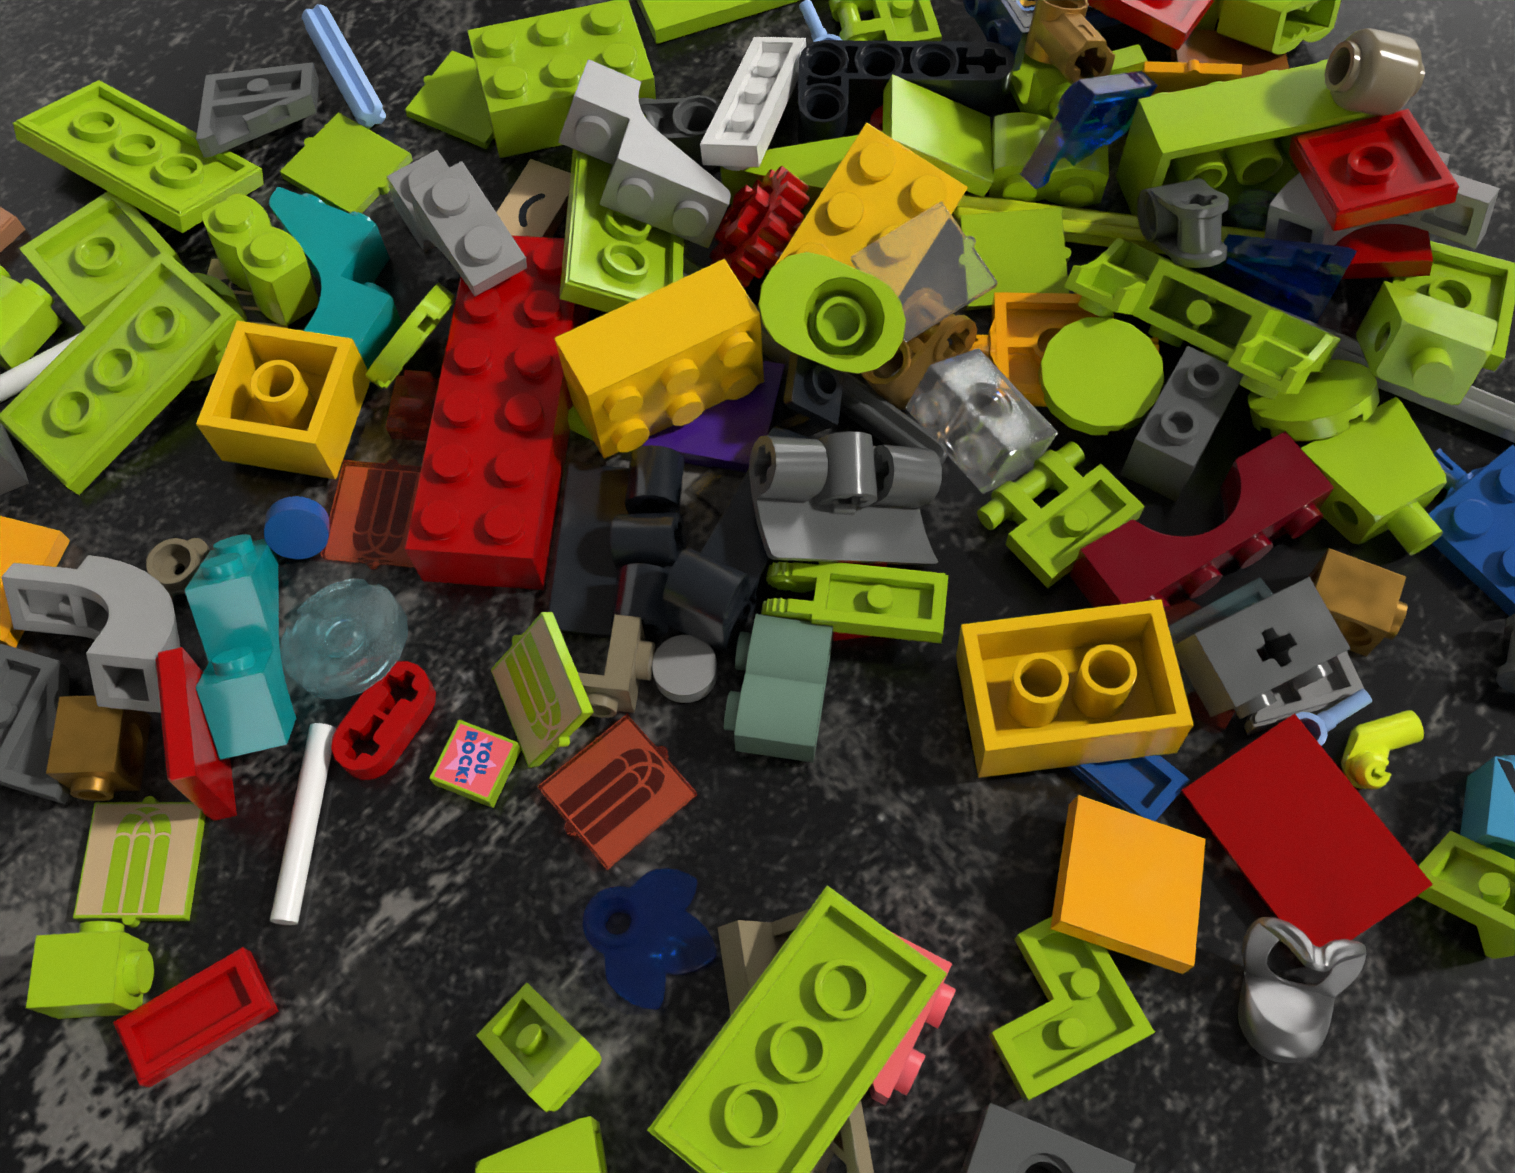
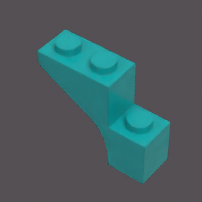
M277 187L270 197V207L283 225V231L294 237L301 245L310 272L321 286L319 304L303 331L352 338L367 369H369L403 325L393 297L385 289L374 284L390 259L378 226L362 213L355 211L347 213L326 205L321 199L312 194L303 193L299 195Z
M247 534L232 536L213 545L214 550H210L185 588V593L209 662L195 688L220 760L287 745L296 720L280 654L277 553L268 546L265 539L252 541L251 535Z

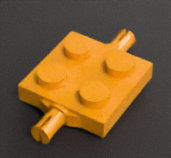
M994 292L992 325L989 329V334L976 335L972 348L963 358L988 359V365L994 375L995 406L1047 407L1044 401L1045 395L1041 389V382L1039 385L1038 370L1048 342L1068 324L1085 317H1100L1078 306L1082 295L1069 293ZM1158 337L1150 338L1159 352V345H1157L1159 342Z

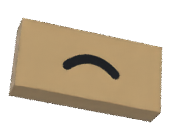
M530 159L496 212L509 233L514 236L552 238L567 214L571 173Z

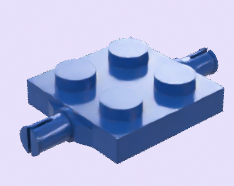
M1515 446L1509 447L1489 465L1472 470L1468 474L1439 448L1435 451L1434 456L1446 474L1447 483L1444 485V488L1448 492L1443 497L1441 504L1429 513L1430 517L1443 531V534L1432 544L1506 614L1511 616L1515 614Z

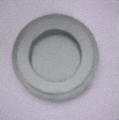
M679 635L666 640L659 646L653 657L652 671L655 683L659 691L672 701L680 703L698 701L709 694L717 681L718 668L713 649L708 643L691 635Z

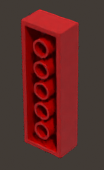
M511 235L526 257L527 268L477 296L473 295L462 277L460 278L405 550L422 581L535 590L545 589L570 434L568 413L569 409L573 406L554 338L587 323L590 307L559 299L565 240L563 238Z

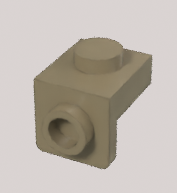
M615 615L604 675L578 673L594 711L591 715L593 717L610 718L616 716L617 711L635 713L640 679H651L653 672L652 661L655 654V643L646 641L641 617Z

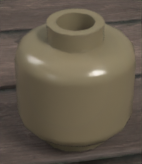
M1372 28L1355 31L1345 41L1340 42L1330 54L1325 69V84L1330 90L1335 104L1345 110L1378 116L1394 114L1405 106L1422 86L1425 68L1422 63L1421 50L1414 39L1404 34Z

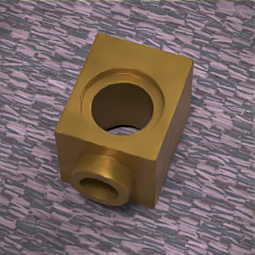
M1329 548L1308 577L1312 580L1351 648L1349 650L1367 657L1384 637L1393 640L1404 622L1408 605L1399 601L1406 576Z
M95 696L59 697L46 774L71 790L70 794L73 797L83 800L105 801L112 799L114 792L140 791L151 716L145 711L97 706Z

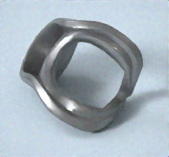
M1261 917L1254 921L1248 928L1242 943L1244 977L1238 1006L1239 1024L1249 1044L1259 1054L1275 1062H1299L1315 1055L1322 1046L1329 1030L1335 998L1358 977L1366 960L1365 945L1358 941L1340 939L1330 941L1322 947H1317L1312 944L1303 931L1287 921L1270 917ZM1281 940L1306 967L1321 972L1332 970L1326 977L1315 983H1295L1274 974L1267 966V957L1273 946Z

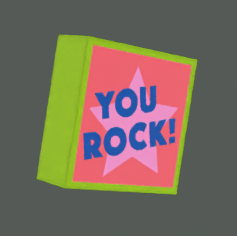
M458 720L429 779L438 787L494 808L522 749L519 743Z

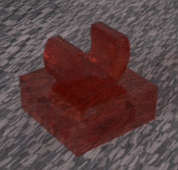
M405 370L404 376H396L386 422V429L391 439L427 441L440 378H433L431 372Z

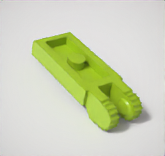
M779 561L769 565L766 581L772 587L778 588V590H791L792 592L799 593L815 590L814 601L789 598L787 600L782 598L767 599L762 604L761 615L811 621V624L833 626V632L942 643L948 575H945V573L839 562H819V565Z

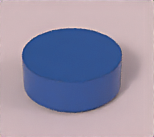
M299 496L280 499L266 513L264 526L265 541L275 553L290 559L310 558L320 553L328 543L329 516L326 510L312 499Z

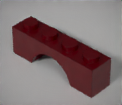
M1284 431L1234 461L1219 489L1225 512L1224 523L1219 527L1195 536H1171L1151 530L1132 519L1081 548L1070 577L1093 608L1161 599L1166 614L1171 608L1169 602L1185 593L1191 599L1202 595L1219 582L1222 578L1220 572L1233 564L1238 563L1243 569L1260 560L1272 549V541L1288 533L1294 539L1309 531L1323 518L1324 515L1319 509L1334 487L1288 433Z

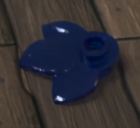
M670 868L648 871L630 888L615 886L600 891L589 901L584 911L583 930L585 936L596 951L605 955V973L609 985L619 996L640 1008L658 1010L661 1007L665 995L666 974L679 975L696 971L712 962L717 956L714 941L706 927L697 918L685 911L693 900L698 884L697 879L687 873ZM616 912H624L631 917V924L628 930L618 935L609 933L606 930L608 918Z

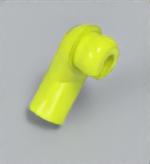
M1411 710L1403 711L1359 724L1351 730L1341 760V767L1344 775L1354 787L1375 790L1387 784L1391 777V773L1385 772V768L1389 764V752L1423 740V726L1416 713Z

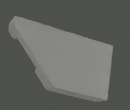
M1347 651L1327 660L1333 673L1298 690H1295L1290 680L1271 689L1277 701L1248 716L1244 725L1247 735L1271 729L1294 713L1310 712L1317 715L1323 710L1327 711L1358 690L1364 689Z

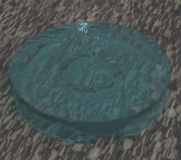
M348 579L326 586L309 597L296 611L301 617L295 623L293 630L287 625L281 639L282 663L289 677L298 686L316 698L338 700L362 693L386 676L401 656L408 638L407 615L400 603L384 586L378 584L379 586L369 585L365 579Z

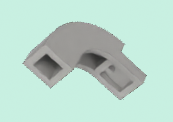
M1437 151L1447 167L1450 154ZM1299 172L1281 189L1269 205L1263 249L1318 269L1340 239L1357 229L1377 224H1403L1429 231L1430 234L1476 249L1486 234L1500 188L1451 173L1459 185L1455 203L1333 232Z
M91 555L85 558L78 569L13 563L1 578L14 629L75 635L95 639L86 655L97 706L161 713L156 657H158V652L180 648V641L172 599L157 579L133 565Z

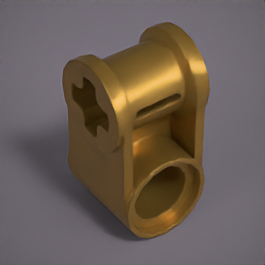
M923 289L915 293L903 305L906 319L904 337L893 358L876 370L861 373L878 395L899 410L910 409L922 402L928 392L947 371L966 356L976 339V323L965 315L955 316L943 306L942 298L931 289ZM921 311H925L926 318L920 315ZM950 338L953 344L949 345L947 339ZM898 369H900L899 372H897L894 376H892V374H893L894 372H896Z

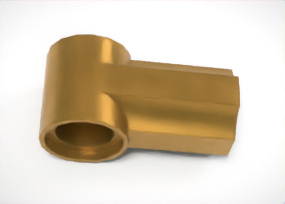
M1036 0L1024 48L1025 53L1036 61L1055 65L1074 88H1093L1097 81L1110 74L1115 54L1107 47L1106 40L1085 19L1089 5L1088 1Z

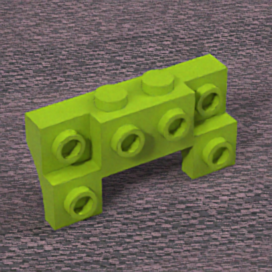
M1117 238L1094 261L1082 266L1074 265L1064 285L1065 288L1082 295L1078 306L1100 317L1112 318L1114 312L1133 315L1151 324L1148 334L1179 348L1185 340L1203 349V353L1243 373L1244 375L1239 383L1241 386L1271 400H1275L1279 391L1284 394H1299L1311 371L1324 372L1341 341L1339 337L1187 267L1179 266L1161 255L1121 238Z

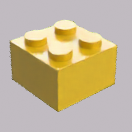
M237 320L196 425L222 461L336 479L370 380L365 377L368 369L352 338Z

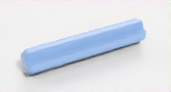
M317 4L313 9H305L301 17L305 24V29L358 124L367 129H370L374 124H382L386 118L382 108L383 105L328 8Z

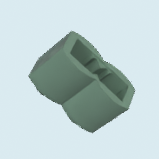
M756 614L752 633L740 632L735 670L745 671L741 692H729L724 718V730L735 731V751L814 763L832 648L833 626L811 624V621Z

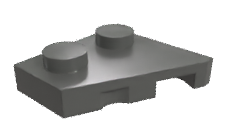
M313 62L206 75L196 137L203 157H212L317 113L319 79Z
M0 644V785L66 804L70 796V789L46 774L59 697L69 696V669L59 660Z

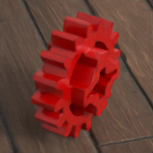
M780 166L776 172L770 169L763 182L757 179L752 188L748 185L741 188L734 196L732 205L721 220L714 235L715 240L719 244L709 255V258L713 260L710 265L725 259L744 288L749 286L753 276L761 278L765 268L770 271L803 222L805 215L800 210L809 202L810 197L806 195L809 186L789 170Z

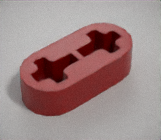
M397 661L383 667L337 727L332 738V752L336 761L352 777L361 780H371L385 775L394 766L432 712L436 703V691L431 680L421 667L408 661ZM411 685L417 693L416 698L411 702L406 699H400L396 703L390 694L396 686L406 689ZM358 738L363 741H369L373 738L379 748L373 756L367 753H362L358 756L352 746Z

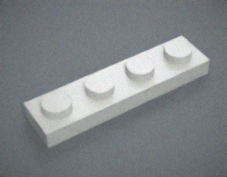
M753 38L700 143L703 165L723 166L725 169L732 171L760 166L799 78V58L802 50L806 47V38Z

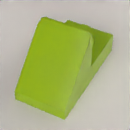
M1450 830L1419 865V868L1433 885L1419 894L1418 897L1476 925L1484 953L1487 957L1497 959L1515 956V859Z
M528 983L476 1035L522 1089L546 1113L548 1110H558L602 1061L599 1052Z

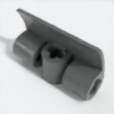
M839 432L823 436L818 440L769 435L760 436L757 439L750 455L749 476L758 529L763 546L770 559L931 566L938 563L926 535L920 507L935 499L942 481V467L935 451L916 447L873 446L872 436L863 432Z

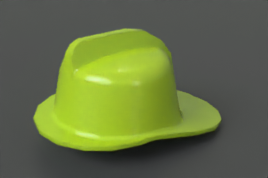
M809 252L787 256L770 269L761 284L758 305L763 325L775 342L794 354L837 371L860 374L876 370L893 358L903 341L906 319L902 303L892 288L875 276L830 257Z

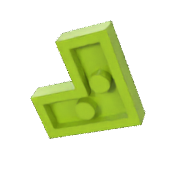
M1052 917L1019 933L1014 939L1049 1002L996 1029L989 1035L1024 1103L1155 1033L1107 949L1050 929Z

